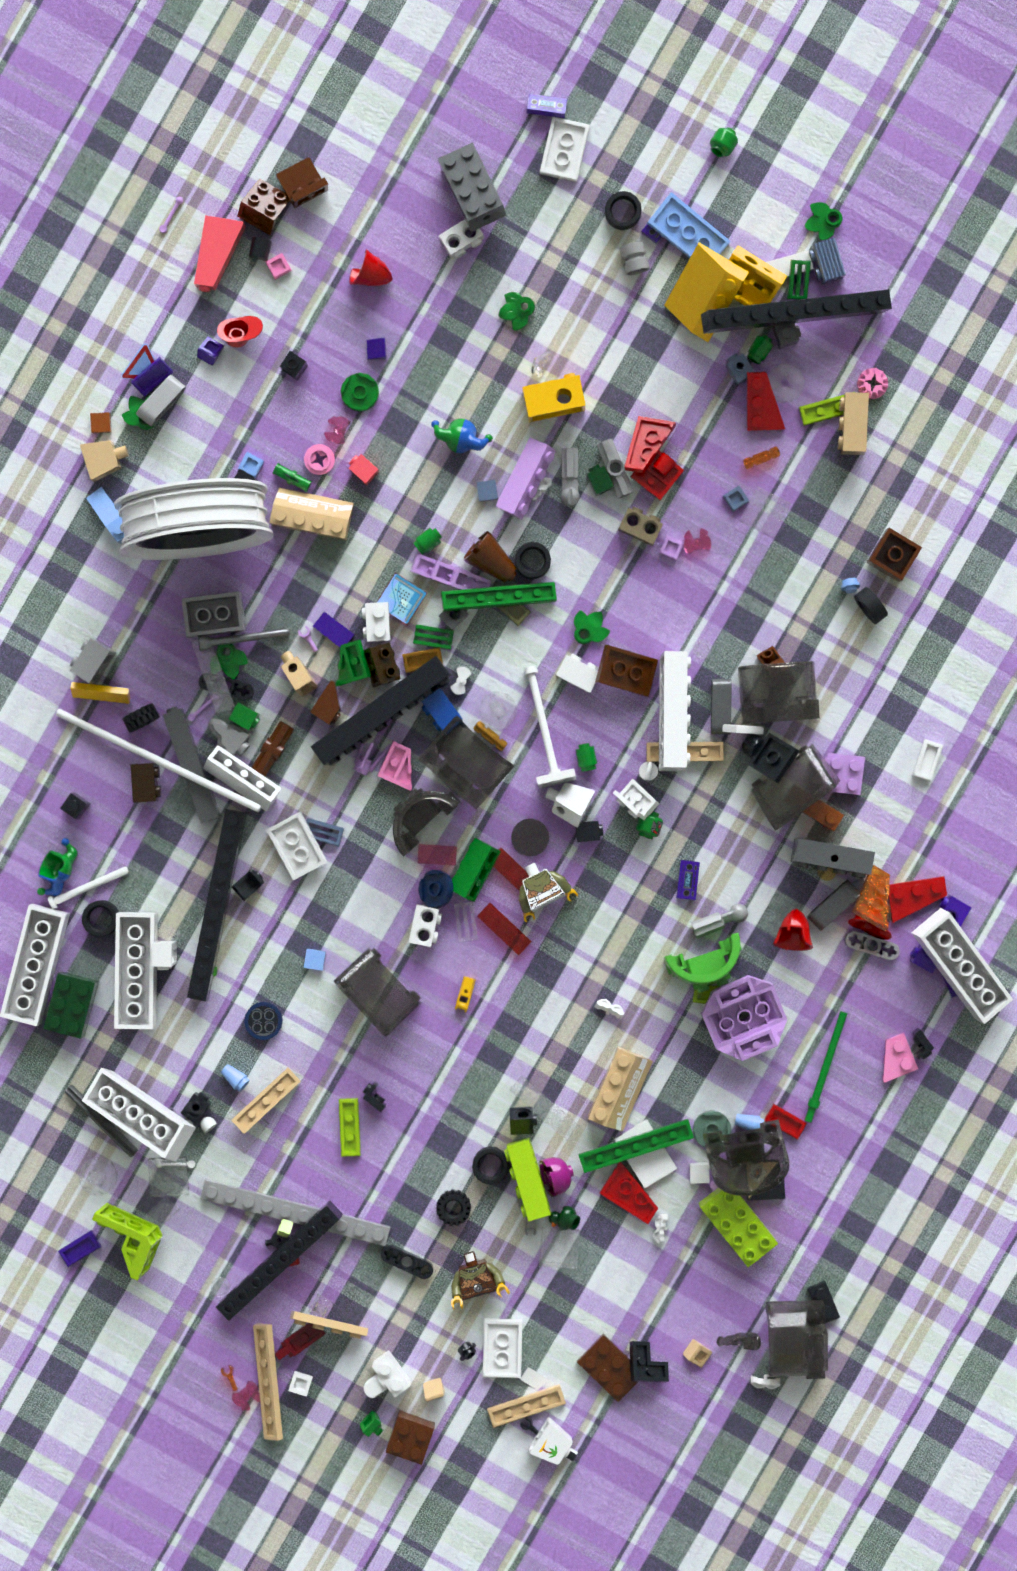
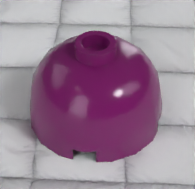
M551 1157L540 1160L542 1164L539 1165L543 1184H547L550 1188L546 1190L551 1197L565 1193L571 1185V1177L574 1176L572 1167L570 1165L567 1166L566 1162L561 1158Z

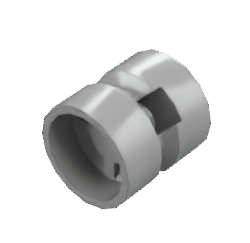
M633 242L619 248L621 258L626 261L623 264L625 275H636L650 269L648 259L644 257L646 254L644 242Z

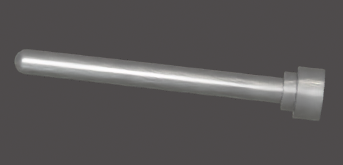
M279 629L210 638L203 635L198 636V645L200 651H208V648L216 645L289 636L290 630Z

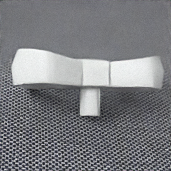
M467 667L456 669L458 678L456 683L450 686L451 691L456 695H462L466 692L465 684L471 676V672Z

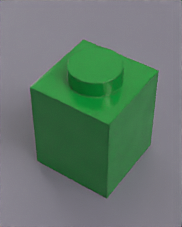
M238 702L229 720L247 730H251L258 726L260 714Z

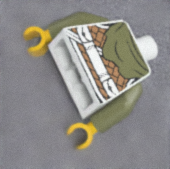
M535 863L525 867L529 878L522 881L523 885L520 887L518 900L525 922H527L526 917L528 915L533 916V920H535V911L563 897H566L570 902V894L574 893L578 897V893L571 887L566 878L557 872H548L547 869L539 872Z

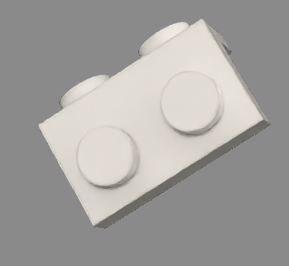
M389 602L365 603V608H362V618L366 619V627H363L364 639L367 638L368 643L391 641Z
M634 779L620 793L616 790L613 792L618 797L616 801L622 807L627 806L629 808L627 812L635 819L640 817L642 820H645L660 804Z

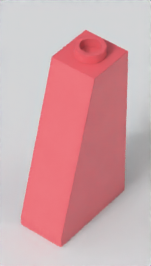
M205 215L194 281L199 291L210 292V290H216L245 231L243 221Z

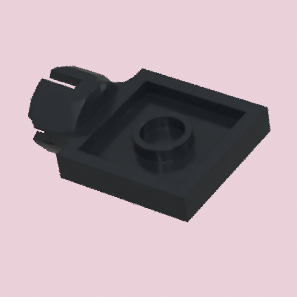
M771 733L765 738L757 734H750L746 739L751 741L752 744L749 745L744 741L742 744L744 754L751 757L748 765L779 784L800 751Z

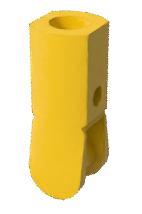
M463 976L455 1010L458 1008L465 1010V1013L467 1012L476 979ZM460 997H467V1003L460 1001Z

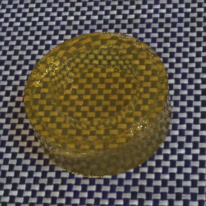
M828 868L827 871L817 870L818 876L825 881L832 880L836 876V873H832L833 869Z

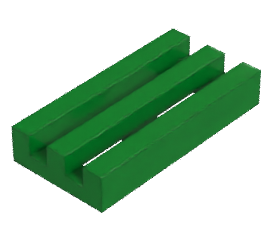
M790 260L787 299H807L810 260ZM795 264H798L795 295H793ZM802 265H805L803 296H799Z
M416 624L413 644L451 650L454 630ZM419 630L445 633L450 635L449 637H443L419 633ZM418 637L448 641V645L420 641Z

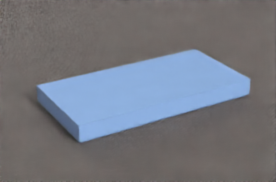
M672 192L647 222L651 228L689 259L698 243L703 244L719 255L730 243L729 239Z

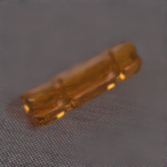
M775 446L770 448L769 451L765 450L753 455L752 458H745L743 460L744 467L749 469L754 465L757 466L767 462L771 458H777L780 456V451Z

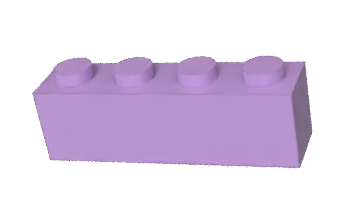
M529 438L496 507L522 520L528 511L533 497L537 493L541 480L545 477L549 464L554 459L556 451L545 443Z

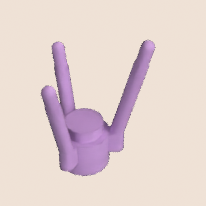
M360 742L353 769L367 776L368 772H373L375 766L387 754L391 744L371 764L372 760L368 757L374 743L371 742L365 755L361 756L364 744Z

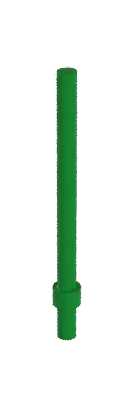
M842 1011L839 1013L812 1098H809L807 1104L809 1106L805 1117L807 1122L812 1123L815 1111L819 1108L821 1102L819 1099L848 1013Z

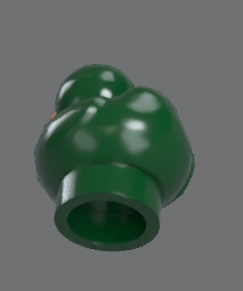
M564 1206L561 1213L551 1212L548 1220L552 1227L558 1224L561 1230H575L579 1226L580 1216L576 1214L573 1207Z

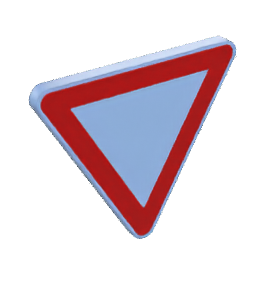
M146 343L142 345L121 374L123 379H134L155 361Z

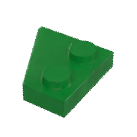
M361 640L341 645L340 661L338 662L339 677L336 680V687L371 677Z

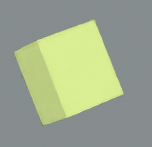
M282 1219L277 1234L288 1238L293 1222Z

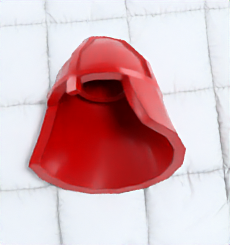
M367 249L365 250L361 269L353 268L349 277L350 285L364 286L387 285L393 280L392 273L386 264Z
M797 908L789 912L782 921L773 943L775 947L791 951L813 949L808 920Z

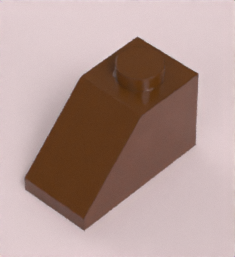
M332 680L310 711V713L328 725H331L332 722L335 724L341 716L339 713L341 707L336 683Z

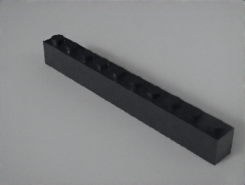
M888 289L711 309L701 314L703 333L707 334L879 314L892 309Z
M225 809L187 998L205 1002L209 1000L247 816L245 812Z

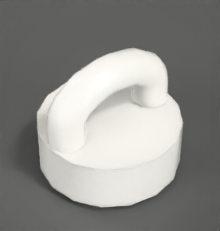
M644 762L639 768V774L642 779L650 781L656 778L658 768L653 762Z

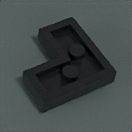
M825 1281L807 1288L814 1306L797 1312L805 1332L840 1318Z
M629 1342L631 1381L669 1382L668 1362L651 1361L650 1342Z

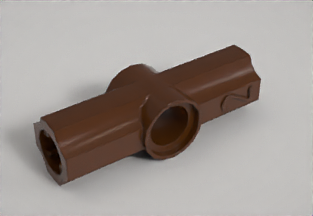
M280 721L270 738L268 737L260 750L261 753L255 760L252 769L266 777L274 762H277L285 749L284 746L292 735L294 728Z

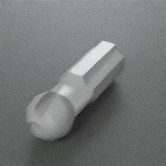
M562 448L561 501L567 506H574L580 498L578 489V448Z
M735 904L727 913L721 915L717 912L691 922V925L698 939L724 929L725 924L729 922L740 923L745 921L748 917V910L742 904Z

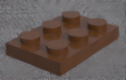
M605 645L595 682L649 697L658 660Z
M604 1333L577 1360V1363L617 1402L638 1383V1381H631L630 1359Z

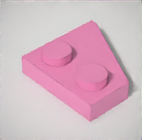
M392 741L377 776L411 791V749Z
M904 1033L885 1040L884 1071L882 1076L884 1083L918 1070Z

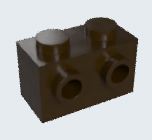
M390 642L364 650L373 688L401 679L400 669L396 665L395 653Z
M156 763L130 764L133 803L159 801V797L162 795L161 786H158L157 778H160L159 766L157 767Z

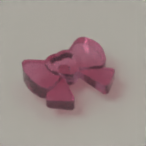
M333 416L328 422L335 426L334 432H325V437L328 441L331 440L336 444H344V435L350 420L342 416Z
M700 528V539H693L690 530L685 533L684 549L687 554H691L694 550L711 549V539L707 535V530Z
M248 1381L246 1387L240 1392L232 1394L233 1402L241 1407V1410H250L247 1402L250 1397L260 1402L258 1387L252 1381Z

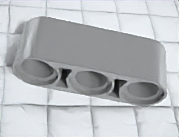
M169 375L140 406L136 415L149 426H154L186 390V386L173 375Z

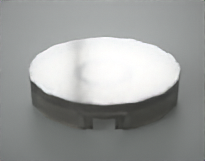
M533 818L524 819L513 828L511 835L512 844L521 855L528 857L536 856L546 849L549 842V832L546 826L539 820Z

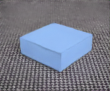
M246 452L238 469L256 478L264 461Z
M307 948L304 968L323 971L326 951Z

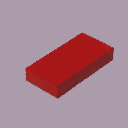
M774 1103L764 1118V1121L797 1140L807 1122Z

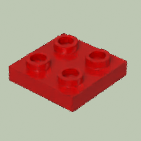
M659 450L644 473L633 472L630 478L661 501L683 473L684 469L677 465L671 457Z

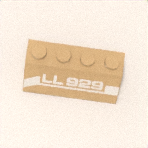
M279 487L269 523L273 526L346 541L354 503Z
M617 1046L589 1111L588 1119L605 1127L623 1132L653 1061Z

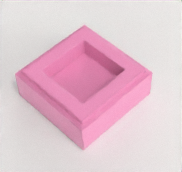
M282 253L266 261L275 280L292 271Z

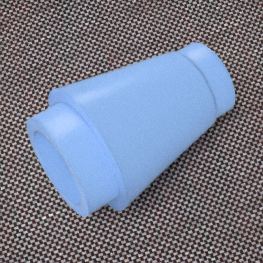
M229 1064L221 1071V1074L232 1088L239 1092L250 1081L247 1075Z
M737 1114L735 1125L754 1135L755 1133H761L764 1119H761L760 1116Z

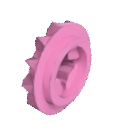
M868 368L858 378V390L860 393H869V399L879 398L888 388V378L884 371L877 368ZM875 376V382L881 385H875L871 391V384L865 381H871Z
M313 445L305 453V466L313 474H327L333 469L335 463L334 453L326 445ZM316 453H318L320 457H326L323 460L324 467H322L319 463H313L315 460H317Z

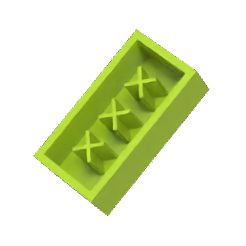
M530 1137L508 1143L504 1152L507 1162L511 1161L512 1167H510L512 1180H516L518 1184L515 1188L518 1199L522 1198L523 1201L521 1205L523 1217H527L529 1222L551 1215V1208Z
M729 1180L698 1203L702 1211L747 1267H750L778 1245L775 1237Z

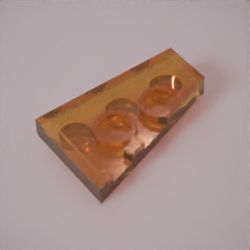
M873 865L872 873L867 875L852 911L883 931L889 929V922H887V914L889 913L887 899L890 888V874Z

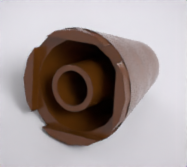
M489 531L484 532L478 538L479 541L476 544L473 543L463 560L502 582L512 581L517 574L515 572L516 566Z

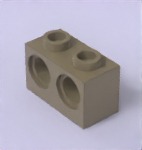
M628 508L618 531L653 546L663 525L660 522L661 519L654 515H650V517L643 515L644 511L639 508ZM634 516L637 518L638 524L630 526L627 519ZM648 524L653 525L655 533L647 534L645 526Z

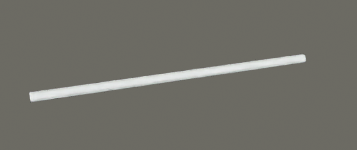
M58 709L56 712V716L256 812H259L261 809V805L61 709Z

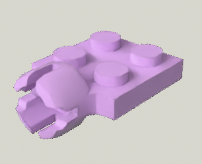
M826 752L825 759L809 760L807 767L817 769V771H806L807 780L821 783L822 791L861 795L865 757Z

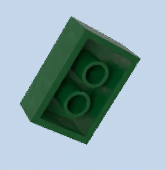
M63 971L58 973L44 1029L80 1039L85 1037L99 981Z

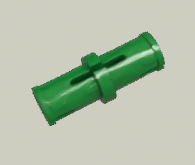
M277 463L272 473L286 480L287 484H293L305 492L308 491L312 481L298 475L297 471H291Z

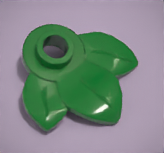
M823 202L810 204L813 216L807 220L805 228L811 232H819L820 240L829 239L833 236L835 228L839 227L842 223L843 217L841 212L836 209H830ZM834 216L836 221L831 222L829 217Z
M509 292L504 295L507 304L501 307L498 316L504 320H512V329L518 331L528 324L529 316L535 310V303L529 297H522L517 292ZM524 303L528 304V308L526 310H523L522 305Z
M130 396L128 403L130 411L122 414L124 421L128 425H138L143 430H150L154 426L151 427L148 424H144L143 420L136 415L137 410L145 401L136 396Z
M580 610L575 615L574 625L576 630L574 637L578 643L601 642L607 638L610 630L601 627L603 622L601 611L593 612L587 616ZM582 631L587 633V637L584 639L580 637Z
M232 643L219 645L217 647V654L211 658L210 669L212 674H217L223 670L229 678L235 679L239 674V665L248 664L246 654L236 649ZM225 648L230 649V653L228 655H225L223 653V650Z

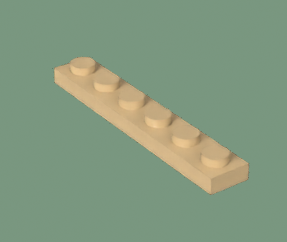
M257 1323L253 1325L263 1434L264 1439L279 1441L283 1439L272 1324Z

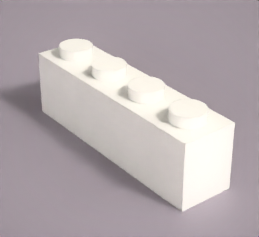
M218 745L207 758L203 767L204 770L247 799L261 805V808L266 812L281 790L279 786Z

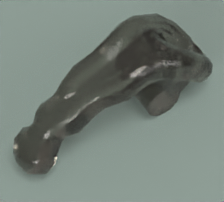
M738 1332L725 1338L719 1336L716 1343L719 1347L723 1345H741L746 1350H758L761 1347V1338L754 1332Z

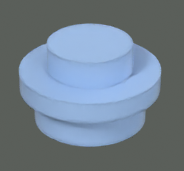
M857 578L845 579L842 581L841 590L846 591V593H854L860 587V583L857 581Z

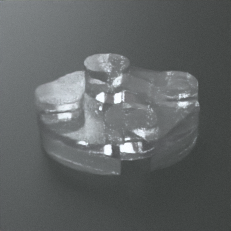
M782 363L774 367L768 374L777 402H792L802 394L805 378L796 366ZM788 379L790 387L782 388L780 380Z

